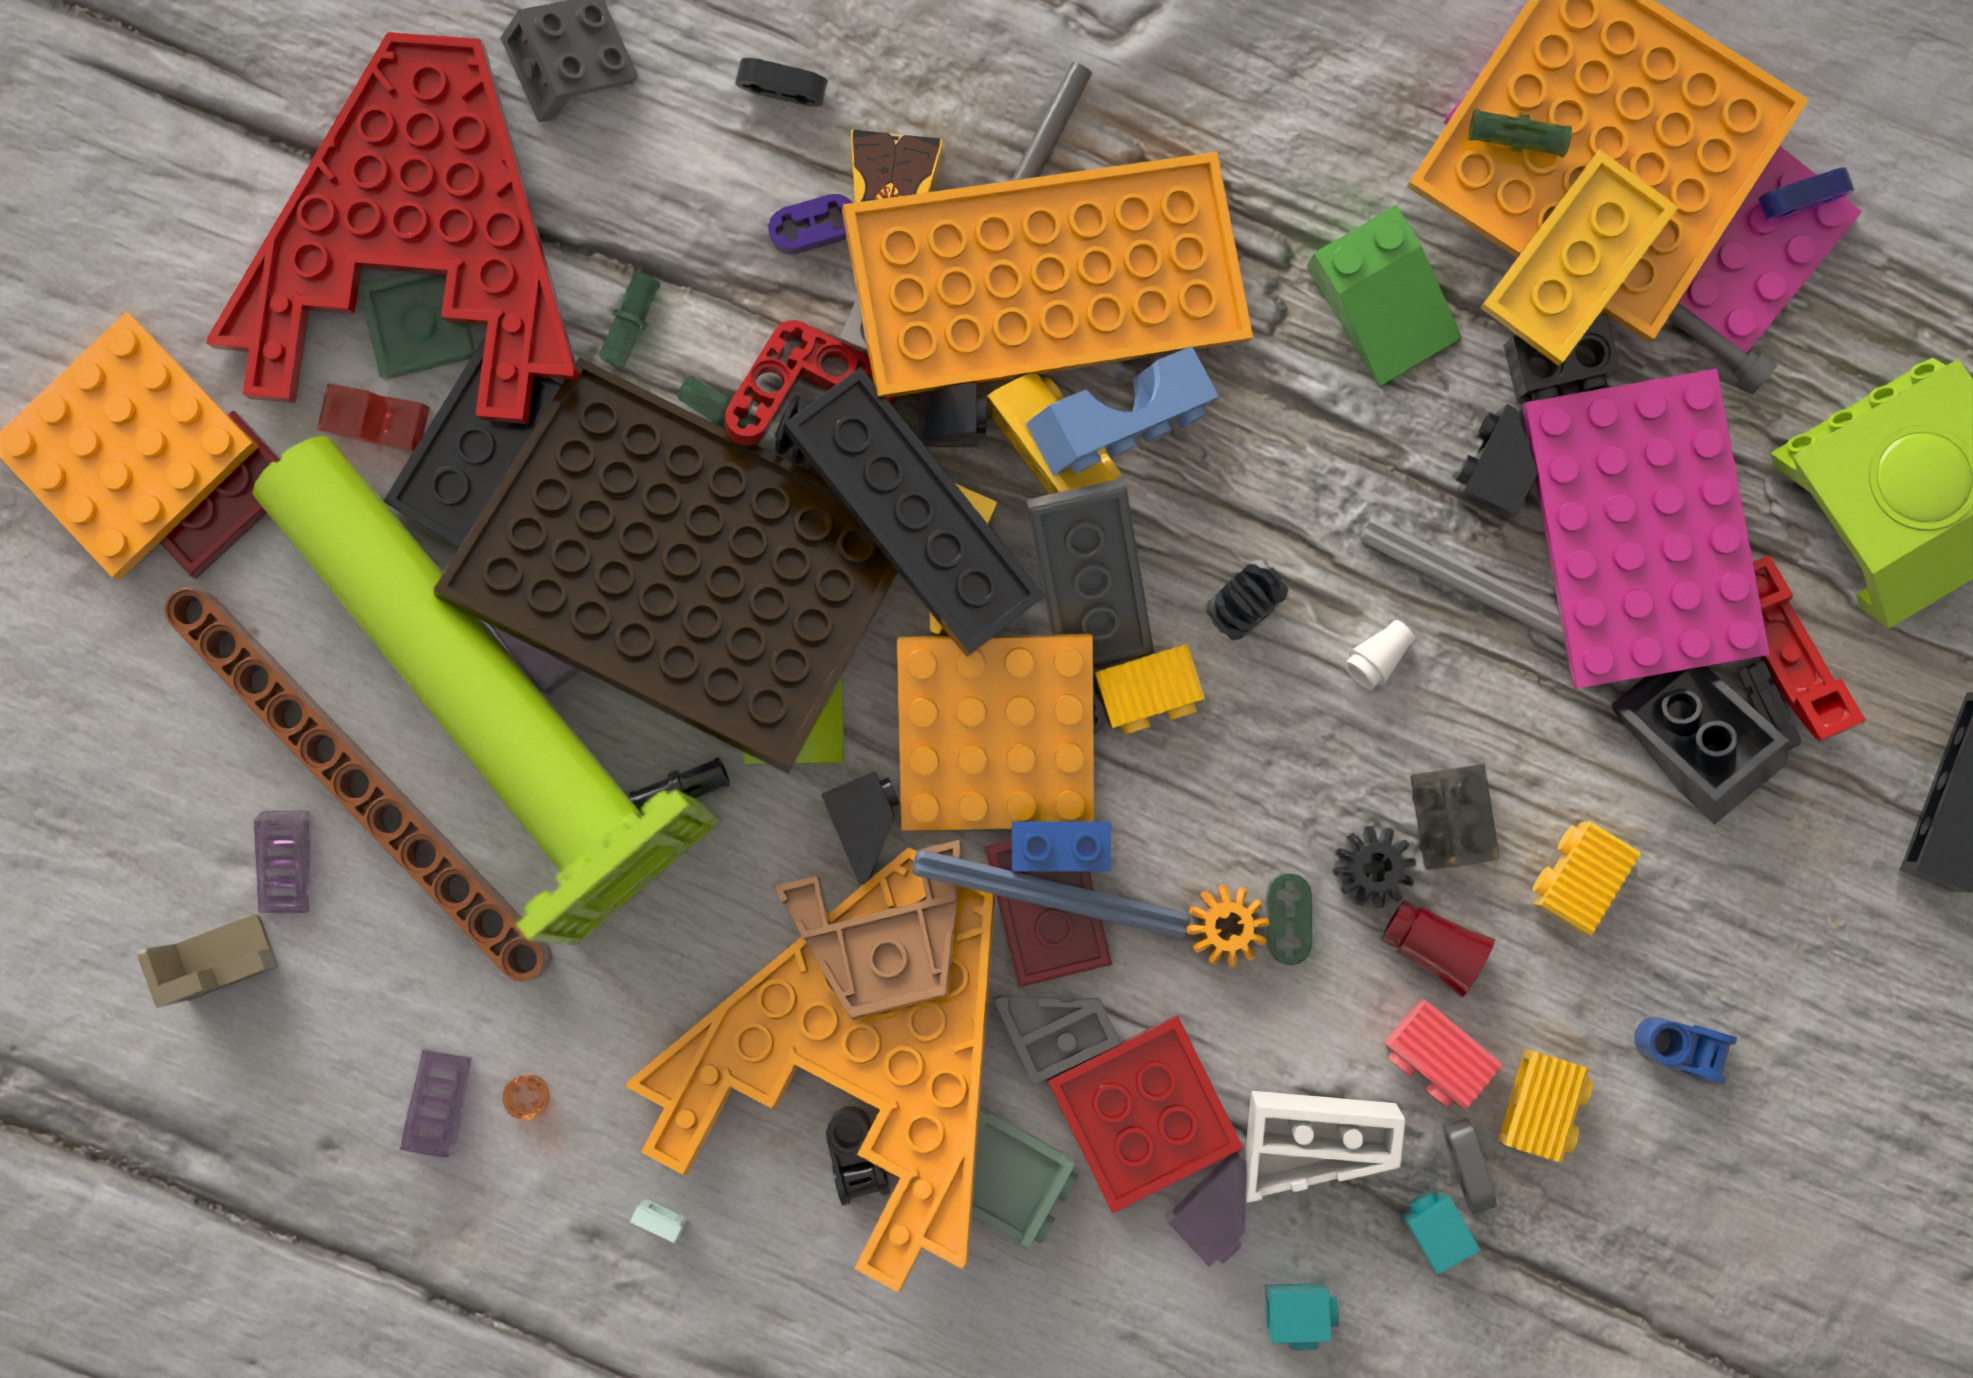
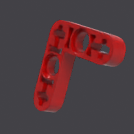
M788 320L779 324L727 407L725 413L726 433L731 440L740 445H754L760 442L766 436L800 377L828 391L861 367L873 381L869 357L803 322ZM794 337L799 338L801 346L800 348L795 347L792 350L786 365L781 361L784 355L785 341L791 342ZM829 357H838L846 362L848 371L840 377H832L823 371L821 364ZM770 372L775 373L781 377L784 385L777 392H764L756 383L760 375ZM897 396L889 397L886 399L893 406L896 402ZM754 400L759 404L755 414V425L749 424L745 429L738 427L739 418L737 416L745 418L751 410Z

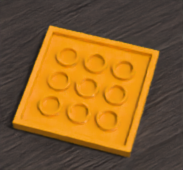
M127 311L0 432V458L112 578L119 581L259 447L153 335Z
M1092 634L995 635L968 657L964 655L950 636L897 637L901 831L1012 829V822H1094Z

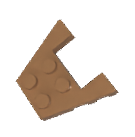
M959 840L920 849L962 859L963 854L962 844ZM816 875L776 885L775 890L793 918L794 924L801 936L806 940L819 962L821 970L847 1014L854 1020L949 996L959 886L922 878L927 897L925 901L830 924L822 882L819 876Z

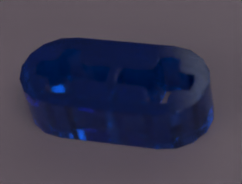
M1843 167L1782 186L1760 196L1758 200L1765 220L1769 222L1833 202L1851 194L1855 189L1847 167Z

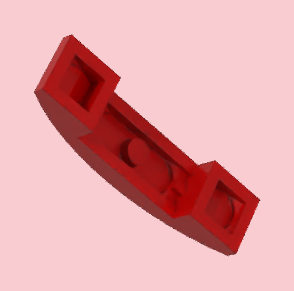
M1768 555L1754 561V572L1770 654L1760 656V658L1766 663L1772 675L1771 678L1793 712L1819 743L1863 724L1866 720L1842 678L1838 680L1833 678L1790 604L1793 594L1771 556Z

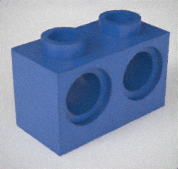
M1012 822V871H1111V822Z

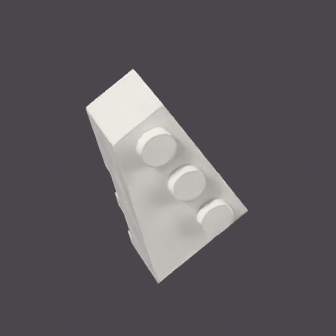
M1251 1091L1242 1187L1247 1203L1262 1200V1196L1291 1189L1293 1192L1308 1189V1185L1338 1179L1340 1182L1400 1168L1405 1118L1397 1104Z

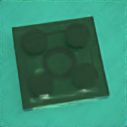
M411 271L358 285L379 376L383 380L468 360L473 356L475 347L469 324L447 322L441 317L447 275Z

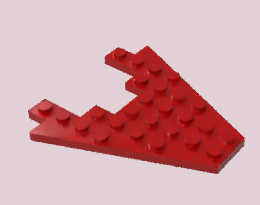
M396 32L386 33L207 337L206 344L213 349L249 352L242 395L254 400L296 403L309 310L355 314L361 268L447 275L441 317L447 322L487 325L475 414L479 419L528 424L534 377L578 381L579 372L487 51L480 39Z

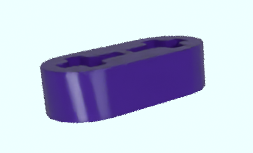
M829 194L784 207L776 211L770 218L768 229L771 241L780 252L786 254H798L847 239L844 220L843 227L834 229L832 222L818 225L815 222L827 219L830 216V208L838 207V210L842 213L843 205L853 202L844 195ZM787 220H792L795 226L811 223V227L797 231L798 239L793 242H789L786 235L778 236L777 234L784 230L783 222Z

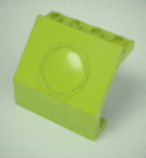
M1934 358L1921 362L1912 367L1907 373L1885 386L1874 389L1868 396L1844 410L1835 412L1829 419L1807 432L1791 438L1788 443L1770 453L1774 468L1810 492L1862 569L1867 588L1856 594L1860 609L1888 629L1973 579V379L1959 359L1954 360L1948 365Z

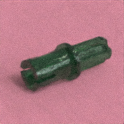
M633 271L632 279L619 308L613 309L611 312L614 320L599 352L601 360L619 368H623L626 365L641 329H647L648 324L645 322L656 292L661 286V283L656 279Z
M689 376L679 388L677 394L679 401L711 420L713 424L725 429V413L734 396L726 397L695 376ZM751 412L745 418L737 416L739 418L738 427L745 429L749 424L755 425V415Z

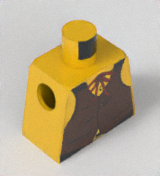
M851 129L855 203L933 192L943 157V142L941 138Z

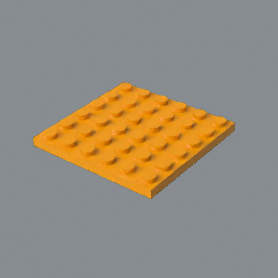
M1528 0L1406 187L1518 258L1599 150H1602L1679 207L1601 311L1649 343L1654 340L1809 99L1654 0Z

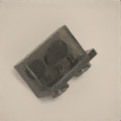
M1485 764L1411 775L1412 800L1415 806L1420 850L1425 869L1459 867L1500 859Z

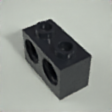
M1607 314L1596 317L1564 362L1559 366L1518 335L1512 336L1503 345L1516 400L1531 397L1532 401L1559 397L1561 396L1560 390L1578 386L1579 393L1598 390L1608 386L1607 379L1621 370ZM1578 346L1587 347L1593 352L1595 356L1594 367H1586L1578 361L1576 357V348ZM1531 357H1539L1548 364V378H1539L1531 372L1529 367Z

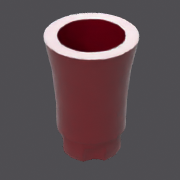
M1404 899L1397 907L1381 937L1383 942L1397 948L1396 953L1416 963L1441 980L1461 998L1466 995L1477 979L1495 943V938L1462 927L1423 906L1419 909Z

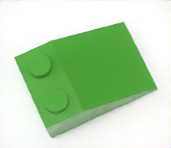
M1397 204L1313 253L1306 266L1379 387L1462 338L1425 252Z

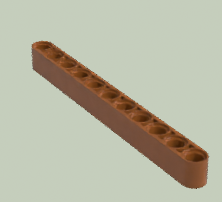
M182 588L173 592L166 600L164 608L166 619L170 625L506 976L520 982L531 980L544 974L549 968L552 959L551 949L546 942L531 941L526 938L516 925L523 917L227 608L211 594L196 589ZM194 600H199L202 605L201 616L196 622L190 624L186 618L187 607ZM227 634H232L235 639V649L230 656L222 658L218 648L219 642ZM264 668L268 673V685L263 691L256 693L252 688V676L257 670ZM296 702L301 708L302 717L298 725L290 728L285 722L284 713L290 704ZM330 737L335 743V753L331 760L324 763L318 757L317 747L323 738ZM362 771L368 778L369 786L366 793L358 798L350 789V781L355 773ZM392 805L397 807L402 814V823L394 832L387 830L383 824L384 812ZM424 840L432 843L436 851L435 860L428 867L422 866L416 858V849ZM456 875H461L469 883V894L462 902L453 899L449 892L450 881ZM489 910H495L503 920L502 930L496 937L488 935L482 926L483 916ZM521 945H528L536 953V965L530 972L522 970L516 963V951Z

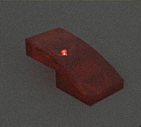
M327 383L317 430L354 440L414 452L424 435L430 407L419 402L377 395L368 390Z

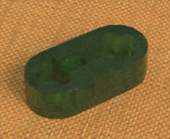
M1292 873L1279 874L1271 880L1266 891V918L1269 919V925L1266 926V945L1273 959L1281 964L1291 966L1300 964L1311 953L1312 892L1306 879L1300 875ZM1286 881H1292L1293 888L1301 890L1302 893L1301 899L1293 900L1292 916H1286L1285 901L1276 898L1277 890L1285 889ZM1286 922H1292L1293 936L1302 940L1301 947L1294 948L1291 957H1286L1285 950L1276 946L1277 939L1285 938Z

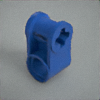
M1651 1017L1638 1025L1634 1035V1042L1640 1054L1650 1060L1681 1069V1072L1725 1084L1727 1077L1722 1073L1730 1045H1736L1738 1037L1697 1025L1692 1027L1660 1017ZM1667 1029L1671 1036V1043L1664 1052L1659 1053L1655 1046V1038L1661 1030Z

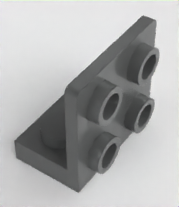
M566 0L519 9L500 37L538 122L555 119L572 96L631 84L638 77L604 0Z

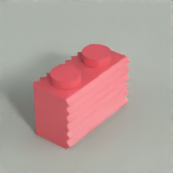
M1421 998L1384 1041V1044L1393 1051L1388 1059L1409 1077L1417 1071L1426 1078L1430 1084L1425 1090L1447 1109L1454 1102L1466 1110L1503 1065L1428 1001Z

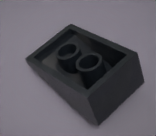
M1707 666L1646 676L1611 704V709L1680 793L1714 825L1787 765L1789 740Z

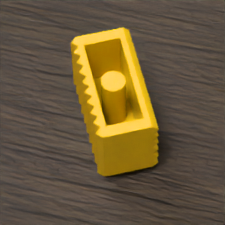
M1188 644L1101 670L1093 675L1106 711L1110 729L1121 727L1124 735L1151 727L1149 718L1167 712L1170 721L1196 713L1195 703L1205 699Z
M1581 822L1578 828L1574 825L1570 826L1562 836L1557 850L1562 852V855L1555 867L1552 869L1547 866L1535 881L1532 891L1538 895L1532 904L1576 932L1591 936L1600 924L1611 902L1615 899L1626 877L1630 874L1641 852L1592 822Z
M1524 1048L1497 1141L1508 1147L1562 1163L1564 1154H1571L1577 1144L1579 1127L1574 1125V1120L1578 1107H1585L1592 1093L1593 1080L1587 1078L1590 1068Z

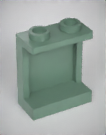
M980 1106L972 1216L1016 1240L1019 1246L1027 1251L1033 1241L1041 1244L1055 1218L1050 1216L1049 1212L1057 1197L1065 1201L1078 1178V1174L1072 1172L1075 1166L1074 1158Z

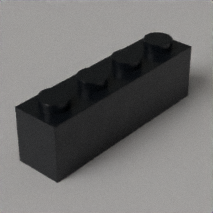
M1967 692L1900 867L1902 872L1947 890L1965 893L1973 892V692Z

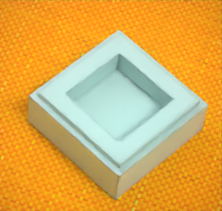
M644 1199L637 1206L630 1223L675 1243L681 1235L687 1219H685V1216L656 1202Z

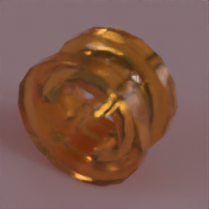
M524 1074L516 1077L506 1085L503 1092V1104L506 1111L512 1117L519 1120H529L538 1116L547 1108L550 1101V1090L547 1083L541 1077L534 1074ZM520 1084H527L529 1091H537L539 1100L531 1103L535 1107L534 1109L526 1110V1105L523 1102L516 1103L514 1095L522 1091L519 1087Z

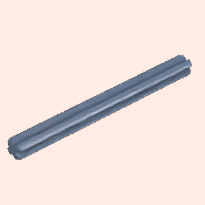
M919 850L914 858L913 874L918 877L1172 937L1184 938L1187 934L1186 926L1190 923L1189 915L1181 911L926 850Z

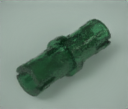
M1480 109L1473 111L1468 130V140L1470 141L1477 140L1510 146V152L1521 153L1523 149L1559 155V157L1566 156L1572 136V126L1570 125L1563 126L1530 120L1529 114L1518 113L1516 117L1480 111Z

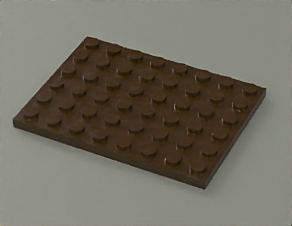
M579 357L576 361L579 372L578 381L565 380L434 587V596L789 774L895 580L898 571L821 476L756 444L746 446L737 444L729 438L724 428Z

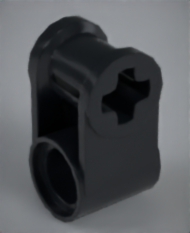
M847 1106L837 1110L831 1117L826 1130V1141L832 1160L834 1181L842 1206L849 1205L852 1198L880 1192L883 1196L890 1194L886 1170L857 1155L872 1127V1123L868 1114L854 1106ZM849 1119L856 1121L862 1129L863 1136L858 1141L852 1143L842 1141L836 1133V1125L839 1122Z

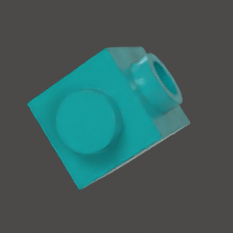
M1431 1190L1418 1195L1407 1204L1410 1210L1400 1215L1427 1264L1437 1275L1480 1251L1452 1199L1443 1191L1435 1195Z
M1323 1283L1265 1284L1266 1334L1272 1344L1289 1343L1290 1349L1305 1351L1318 1349V1342H1331V1327H1338L1339 1308L1337 1297H1330V1292Z

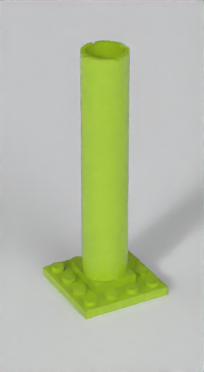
M317 436L294 445L281 454L282 459L280 462L275 463L273 461L262 472L253 488L252 494L559 870L560 873L555 878L561 886L552 894L544 891L533 898L523 909L527 915L516 924L528 940L577 945L722 822L711 806L677 790L670 794L662 791L655 795L643 806L642 811L645 814L643 816L484 622L434 596L433 589L443 575L442 571L332 439L327 436Z

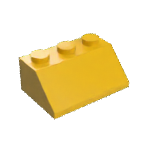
M1025 374L988 395V414L1049 495L1113 481L1121 476L1119 469L1106 453L1099 456L1101 459L1100 463L1080 474L1075 475L1072 468L1057 475H1052L1026 426L1028 421L1048 405L1064 399L1062 393L1050 377L1047 376L1041 380L1038 374Z

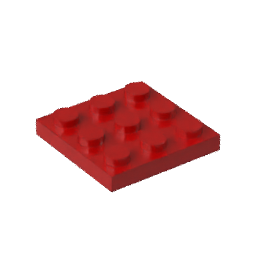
M1178 1015L1121 1042L1116 1047L1047 1079L1112 1213L1243 1149Z

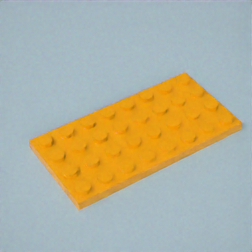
M1217 152L844 204L842 207L873 382L876 385L878 397L885 396L889 398L966 383L979 384L1018 378L1025 374H1044L1173 354L1191 346L1194 350L1244 343L1253 338Z

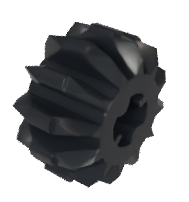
M1263 560L1253 561L1215 594L1208 602L1206 612L1212 618V623L1221 633H1225L1231 640H1239L1279 607L1286 599L1289 588L1282 581V576L1273 567L1270 568Z
M1365 826L1363 830L1364 843L1355 833H1349L1346 835V840L1353 851L1350 852L1346 849L1337 848L1334 852V855L1338 858L1347 860L1346 867L1337 866L1333 868V875H1348L1350 878L1340 886L1339 890L1342 894H1348L1358 887L1355 895V904L1359 906H1364L1371 894L1374 907L1384 908L1386 902L1385 892L1391 899L1398 902L1403 896L1396 883L1412 886L1414 883V879L1411 876L1402 874V867L1411 868L1416 866V859L1400 858L1399 855L1407 850L1409 843L1407 840H1400L1390 846L1394 837V831L1390 828H1385L1377 841L1374 827ZM1376 853L1375 860L1383 861L1385 867L1384 870L1377 872V880L1372 881L1373 874L1364 872V864L1370 863L1372 860L1371 854Z

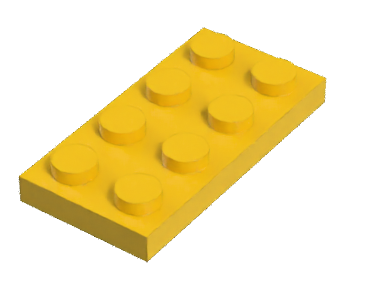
M1599 150L1480 308L1559 366L1564 362L1679 207L1602 150Z

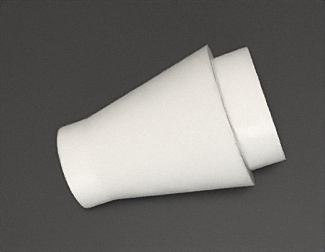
M1394 620L1387 628L1349 651L1350 658L1345 662V668L1359 685L1368 690H1373L1377 685L1383 686L1408 647L1415 641V636L1405 624Z

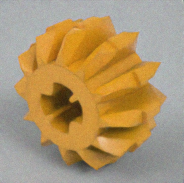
M1225 884L1218 886L1219 902H1216L1208 891H1203L1200 897L1208 906L1206 911L1195 906H1190L1188 913L1192 916L1202 918L1201 924L1186 926L1188 934L1196 935L1203 933L1204 937L1193 944V950L1199 953L1213 945L1207 959L1213 965L1219 961L1223 950L1225 951V961L1229 967H1236L1237 965L1236 950H1239L1248 961L1253 960L1255 955L1247 945L1248 942L1251 940L1258 945L1264 946L1267 941L1262 935L1253 932L1254 927L1268 926L1269 919L1266 917L1252 918L1251 916L1262 907L1263 903L1260 899H1254L1247 905L1242 906L1247 897V889L1239 887L1236 890L1232 902L1230 901L1228 886ZM1230 912H1232L1237 917L1233 922L1239 924L1238 932L1236 934L1227 933L1225 938L1222 939L1218 936V933L1222 930L1215 927L1218 917L1227 919Z

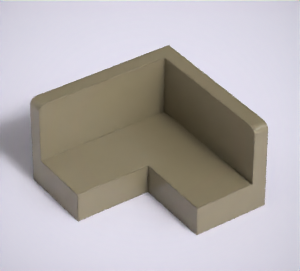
M258 914L247 916L176 944L150 947L137 951V956L156 1008L187 1002L279 967L262 919Z

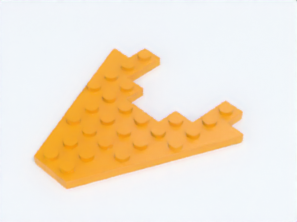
M909 847L833 909L828 914L830 924L925 901L927 897L923 879L913 874L916 851ZM959 886L949 996L854 1020L847 1014L821 970L819 962L806 940L801 936L628 1081L625 1087L664 1107L641 1152L676 1172L688 1176L733 1088L776 1110L797 1068L800 1067L880 1109L857 1155L900 1177L854 1269L896 1292L902 1291L923 1248L965 1269L969 1260L996 895Z

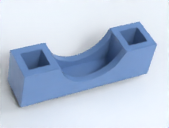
M1188 347L1157 360L1133 379L1135 401L1131 412L1109 408L1099 402L1087 390H1084L1048 405L1028 421L1026 426L1052 475H1057L1072 468L1075 475L1080 474L1100 463V455L1108 452L1111 459L1117 458L1137 446L1135 440L1143 437L1146 444L1171 432L1172 428L1170 425L1178 422L1181 429L1204 418L1207 414L1203 408L1217 399L1219 395L1193 347Z

